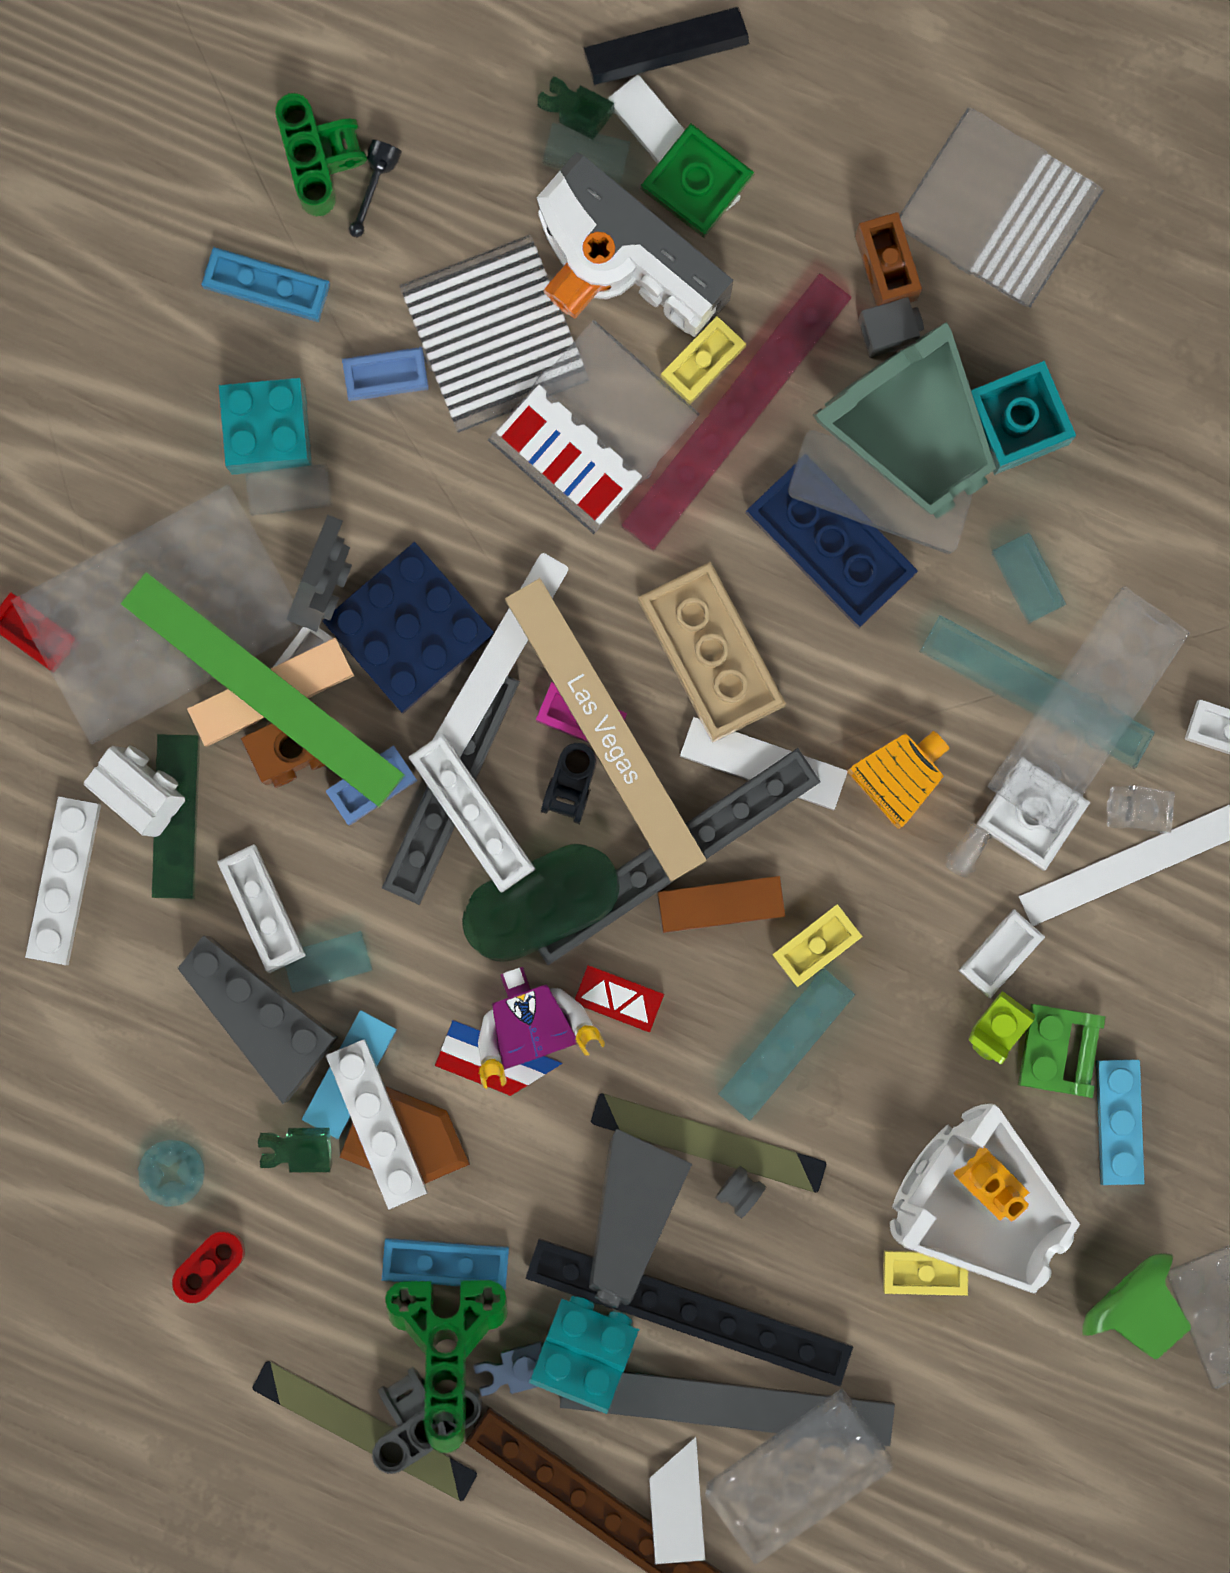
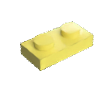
M716 316L661 373V378L687 403L691 404L746 347V343Z
M837 904L774 952L772 956L795 986L799 987L863 936Z
M884 1250L883 1293L968 1296V1270L916 1251Z

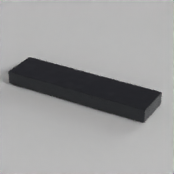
M734 7L583 47L595 86L749 45V36L739 8Z

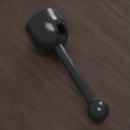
M374 139L370 143L367 161L373 169V174L357 218L348 228L350 235L358 238L364 234L363 222L380 175L391 172L400 159L402 151L393 145Z

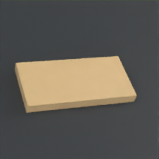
M711 561L638 597L640 606L712 743L785 707L786 703Z

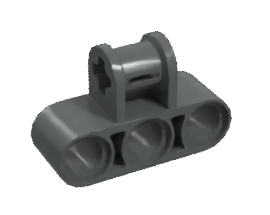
M415 1367L408 1369V1375L390 1387L382 1386L378 1389L383 1403L397 1424L396 1427L379 1438L372 1451V1459L375 1466L386 1474L398 1473L434 1450L428 1440L421 1438L416 1430L417 1423L425 1418V1381ZM466 1386V1397L473 1401L474 1412L470 1416L465 1417V1429L478 1419L482 1410L480 1394L469 1386ZM409 1389H413L412 1392H410L409 1394L405 1395V1396L402 1397L401 1399H398V1398H397V1397H399L400 1395H402L403 1393H405L406 1391H408ZM443 1421L437 1424L439 1435L442 1436L451 1434L456 1428V1425L450 1421ZM395 1442L402 1447L404 1455L400 1462L390 1463L383 1458L381 1450L385 1443Z

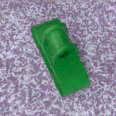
M288 93L277 102L275 113L296 193L303 209L308 214L324 216L334 208L336 202L331 174L353 169L367 162V155L361 151L356 130L359 127L356 119L349 118L317 126L308 99L298 93ZM294 110H301L306 113L304 119L299 123L291 124L286 121L287 115ZM343 139L346 140L348 148L347 150H344L342 143ZM304 148H311L316 151L313 159L308 162H300L296 159L297 153ZM314 186L324 187L326 193L321 199L312 201L306 198L310 188Z

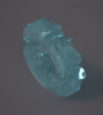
M166 1140L152 1146L144 1153L138 1167L139 1186L143 1189L149 1200L165 1207L178 1206L190 1201L199 1192L204 1181V1164L200 1155L192 1146L178 1140ZM180 1159L183 1160L179 1165L180 1168L177 1174L185 1185L172 1180L160 1187L159 1185L162 1182L161 1179L164 1173L157 1162L169 1167Z

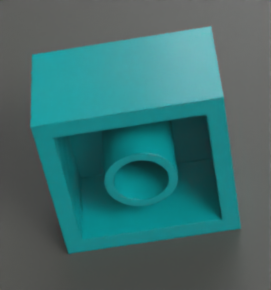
M1045 361L971 390L996 467L993 470L994 475L1066 447L1076 437L1074 428Z
M301 378L219 385L225 466L232 475L312 467L306 389Z

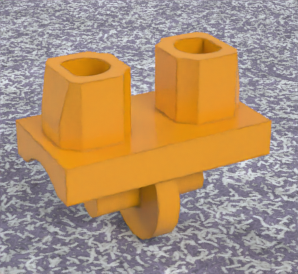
M985 1146L977 1150L975 1157L969 1159L967 1165L958 1168L953 1173L999 1221L1005 1216L1010 1221H1014L1029 1206L1024 1198L1030 1192Z

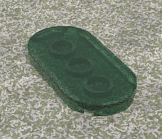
M570 844L531 861L535 870L504 892L499 891L493 880L484 883L473 892L468 900L466 912L464 911L462 927L467 941L482 956L494 961L508 962L522 958L597 923L612 910L619 895V876L612 861L598 849L596 850L593 847L582 844Z

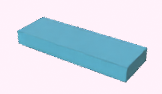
M360 1010L340 1049L366 1039L372 1057L378 1067L397 1029ZM329 1067L302 1120L339 1139L351 1116L331 1067Z

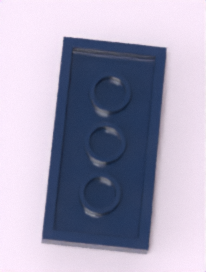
M806 455L800 458L746 510V514L858 629L918 572Z

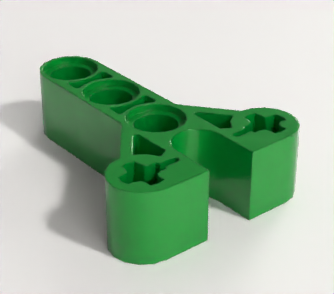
M431 1281L399 1282L391 1286L386 1293L385 1303L389 1321L395 1328L406 1331L426 1355L424 1423L428 1442L438 1452H453L461 1446L465 1437L466 1358L489 1330L498 1328L506 1320L508 1308L505 1290L495 1281H461L459 1311L455 1316L443 1319L433 1313L434 1293ZM408 1301L411 1303L408 1305V1311H400L403 1302ZM485 1301H493L491 1310H484ZM446 1339L457 1343L454 1350L447 1353L439 1352L435 1348L439 1342ZM443 1380H451L456 1383L455 1389L450 1393L441 1394L435 1391L436 1385ZM443 1421H450L456 1425L455 1430L445 1436L435 1433L434 1428Z

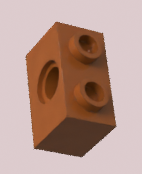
M895 212L859 223L855 238L876 306L909 297L910 303L917 301L922 287L899 213Z
M272 723L241 738L261 782L266 786L273 783L275 788L281 787L297 779L295 772L309 765L312 770H316L326 765L304 748L298 757L294 759L285 758L282 747L284 742L290 737Z

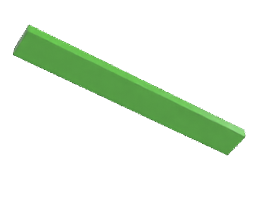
M145 572L120 603L379 808L405 777V774L147 572Z

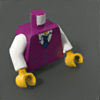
M523 967L500 974L508 998L492 1003L493 1009L484 1015L478 1039L481 1083L483 1088L487 1089V1078L491 1075L500 1076L502 1086L506 1084L505 1069L578 1044L582 1053L588 1056L589 1053L585 1048L587 1042L596 1039L603 1048L605 1041L599 1030L593 1026L583 1006L560 988L549 989L547 984L531 990Z

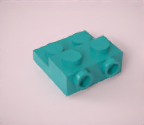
M572 1296L570 1301L561 1299L529 1383L607 1414L639 1329L631 1326L633 1320L622 1313L610 1312L607 1317L593 1311L594 1304L584 1298Z

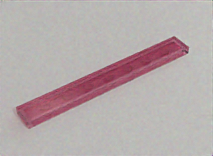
M819 273L624 521L622 528L651 551H655L852 299L849 294Z

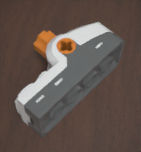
M576 152L538 195L537 201L540 208L538 215L551 247L563 264L562 269L544 288V294L551 299L555 306L574 319L577 318L593 298L608 299L619 296L636 283L641 288L639 290L640 295L654 307H658L661 304L664 307L665 316L682 331L691 334L695 338L730 301L734 280L584 155Z

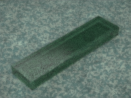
M157 734L156 773L160 770L175 779L178 783L175 790L185 797V802L177 813L170 818L171 821L161 835L154 837L152 898L195 899L200 756L199 735Z

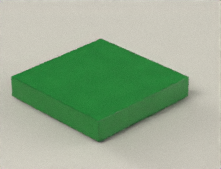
M690 123L641 184V190L705 238L753 178L754 171Z

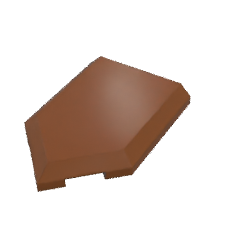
M385 1086L424 1184L470 1165L447 1110ZM352 1124L340 1158L372 1170L355 1126Z

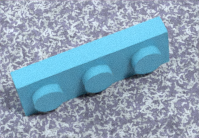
M1096 1060L1100 1184H1145L1140 1060Z

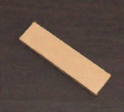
M336 637L271 668L273 672L306 698H310L355 676ZM229 689L187 709L206 747L266 719Z

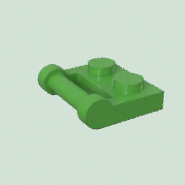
M1031 1004L1030 1012L1035 1015V1019L1026 1032L1018 1085L1093 1098L1095 1086L1091 1085L1099 1030L1100 1028L1104 1029L1106 1016ZM1072 1024L1083 1025L1075 1082L1063 1080Z

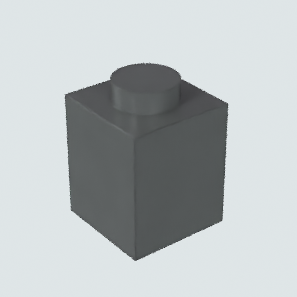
M909 297L862 310L858 319L870 358L900 350L916 343V340L920 337L919 332L924 330L921 313L918 307H911Z

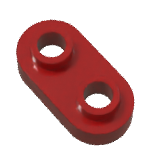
M226 1230L218 1231L209 1236L175 1271L172 1278V1287L176 1296L180 1300L192 1304L199 1303L209 1297L242 1263L245 1256V1246L242 1239L234 1232ZM220 1244L230 1246L232 1253L228 1259H223L218 1255L217 1249ZM196 1273L202 1278L200 1288H192L189 1285L188 1278L190 1274Z

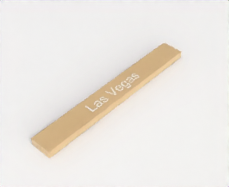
M539 578L506 597L505 601L670 882L707 861L542 580Z

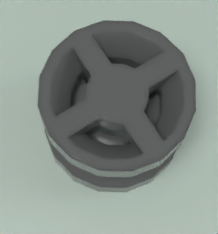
M739 1166L725 1182L715 1198L721 1203H729L734 1207V1213L742 1219L761 1197L766 1186L760 1181H752L748 1177L747 1171Z

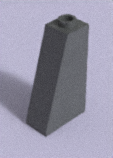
M619 1129L615 1130L609 1142L589 1284L590 1289L597 1291L596 1299L618 1308L620 1303L628 1305L631 1302L692 1166V1163Z

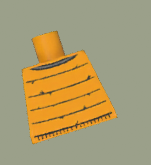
M932 731L917 745L905 733L854 764L847 773L893 825L900 829L909 821L944 777L933 763L950 748L935 731Z

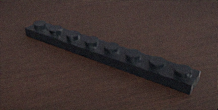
M541 1238L538 1239L525 1277L527 1280L841 1387L853 1350V1345L646 1274L642 1275L634 1296L628 1305L620 1303L618 1308L612 1307L596 1299L597 1291L589 1288L593 1256Z

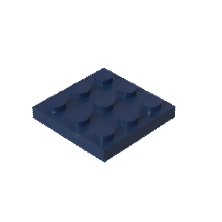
M415 541L337 607L331 620H322L402 714L494 635L492 629Z

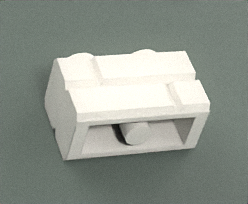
M129 745L128 748L112 746L108 748L98 762L99 765L92 770L84 781V786L141 835L153 837L161 835L171 821L170 818L177 813L185 802V797L175 790L178 786L177 781L163 771L158 770L155 773L146 765L149 758L133 746Z

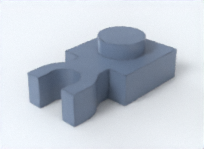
M541 1341L501 1351L502 1363L496 1364L483 1361L474 1364L475 1374L489 1371L494 1377V1381L490 1385L480 1387L481 1397L493 1394L504 1384L509 1385L511 1394L536 1388L537 1386L530 1384L529 1381L542 1350Z

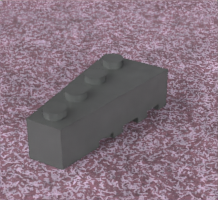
M202 936L177 968L282 1104L289 1102L338 1039L337 1035L210 936Z

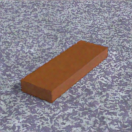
M780 876L658 892L663 933L785 917Z

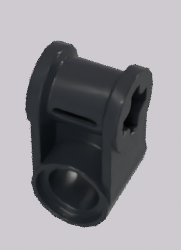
M573 743L562 750L554 775L550 779L541 807V813L547 814L549 811L571 817L574 823L580 825L591 790L589 788L597 763L595 754L589 746L583 743ZM576 750L584 751L590 759L587 770L579 774L571 772L566 764L568 755ZM561 797L564 799H568L574 801L575 804L571 805L568 803H564L556 800V798Z

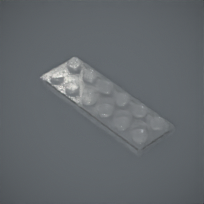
M1123 586L1120 588L987 787L1052 833L1059 832L1190 635V632L1127 587Z

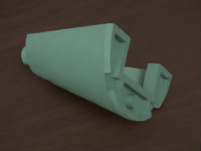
M947 322L917 339L916 343L901 349L826 402L824 409L820 408L813 414L817 423L929 515L933 514L936 519L956 506L953 499L964 490L967 495H971L988 483L985 476L996 469L952 330Z

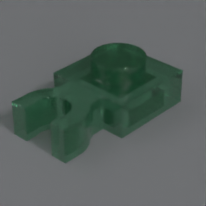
M555 76L550 80L549 91L557 94V96H549L544 92H541L538 96L537 107L547 112H558L559 123L592 140L595 139L614 114L615 103L581 85L574 92L567 87L563 80Z
M289 1128L286 1138L274 1133H260L258 1148L269 1147L275 1152L273 1154L262 1153L260 1168H274L281 1163H288L289 1173L331 1171L333 1163L330 1128Z

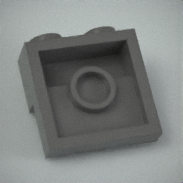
M330 515L326 517L286 619L317 632L322 618L331 620L339 597L332 595L335 585L344 587L352 564L345 562L350 547L343 544L344 538L337 536L343 520Z

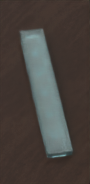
M941 615L938 616L919 651L1133 769L1137 768L1155 734V731Z

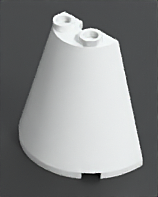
M982 1104L962 1113L961 1118L965 1121L957 1127L951 1128L947 1124L917 1157L895 1197L892 1208L898 1212L897 1220L893 1219L890 1221L891 1234L898 1243L908 1249L1035 1294L1038 1288L1044 1286L1051 1276L1052 1270L1049 1267L1051 1258L1055 1253L1062 1254L1070 1248L1074 1240V1233L1080 1224L1001 1110L994 1104ZM985 1146L1030 1192L1024 1198L1029 1204L1028 1208L1014 1221H1010L1006 1216L999 1221L953 1175L958 1168L967 1165L969 1159L975 1157L979 1148Z

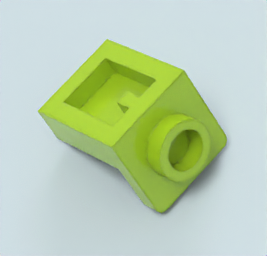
M1002 991L973 1026L969 1041L972 1043L973 1049L981 1057L989 1061L994 1059L999 1064H1003L1007 1059L1010 1049L1034 1021L1035 1015Z

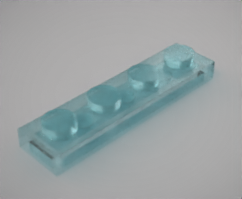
M823 968L721 1089L718 1095L751 1121L856 994Z

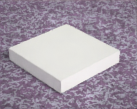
M1021 757L975 826L1045 871L1090 802Z

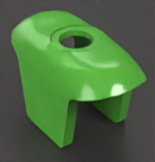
M1161 1253L1149 1256L1124 1277L1119 1284L1111 1289L1086 1314L1082 1325L1083 1336H1091L1114 1329L1141 1351L1147 1353L1153 1359H1159L1191 1329V1324L1165 1282L1173 1262V1255Z

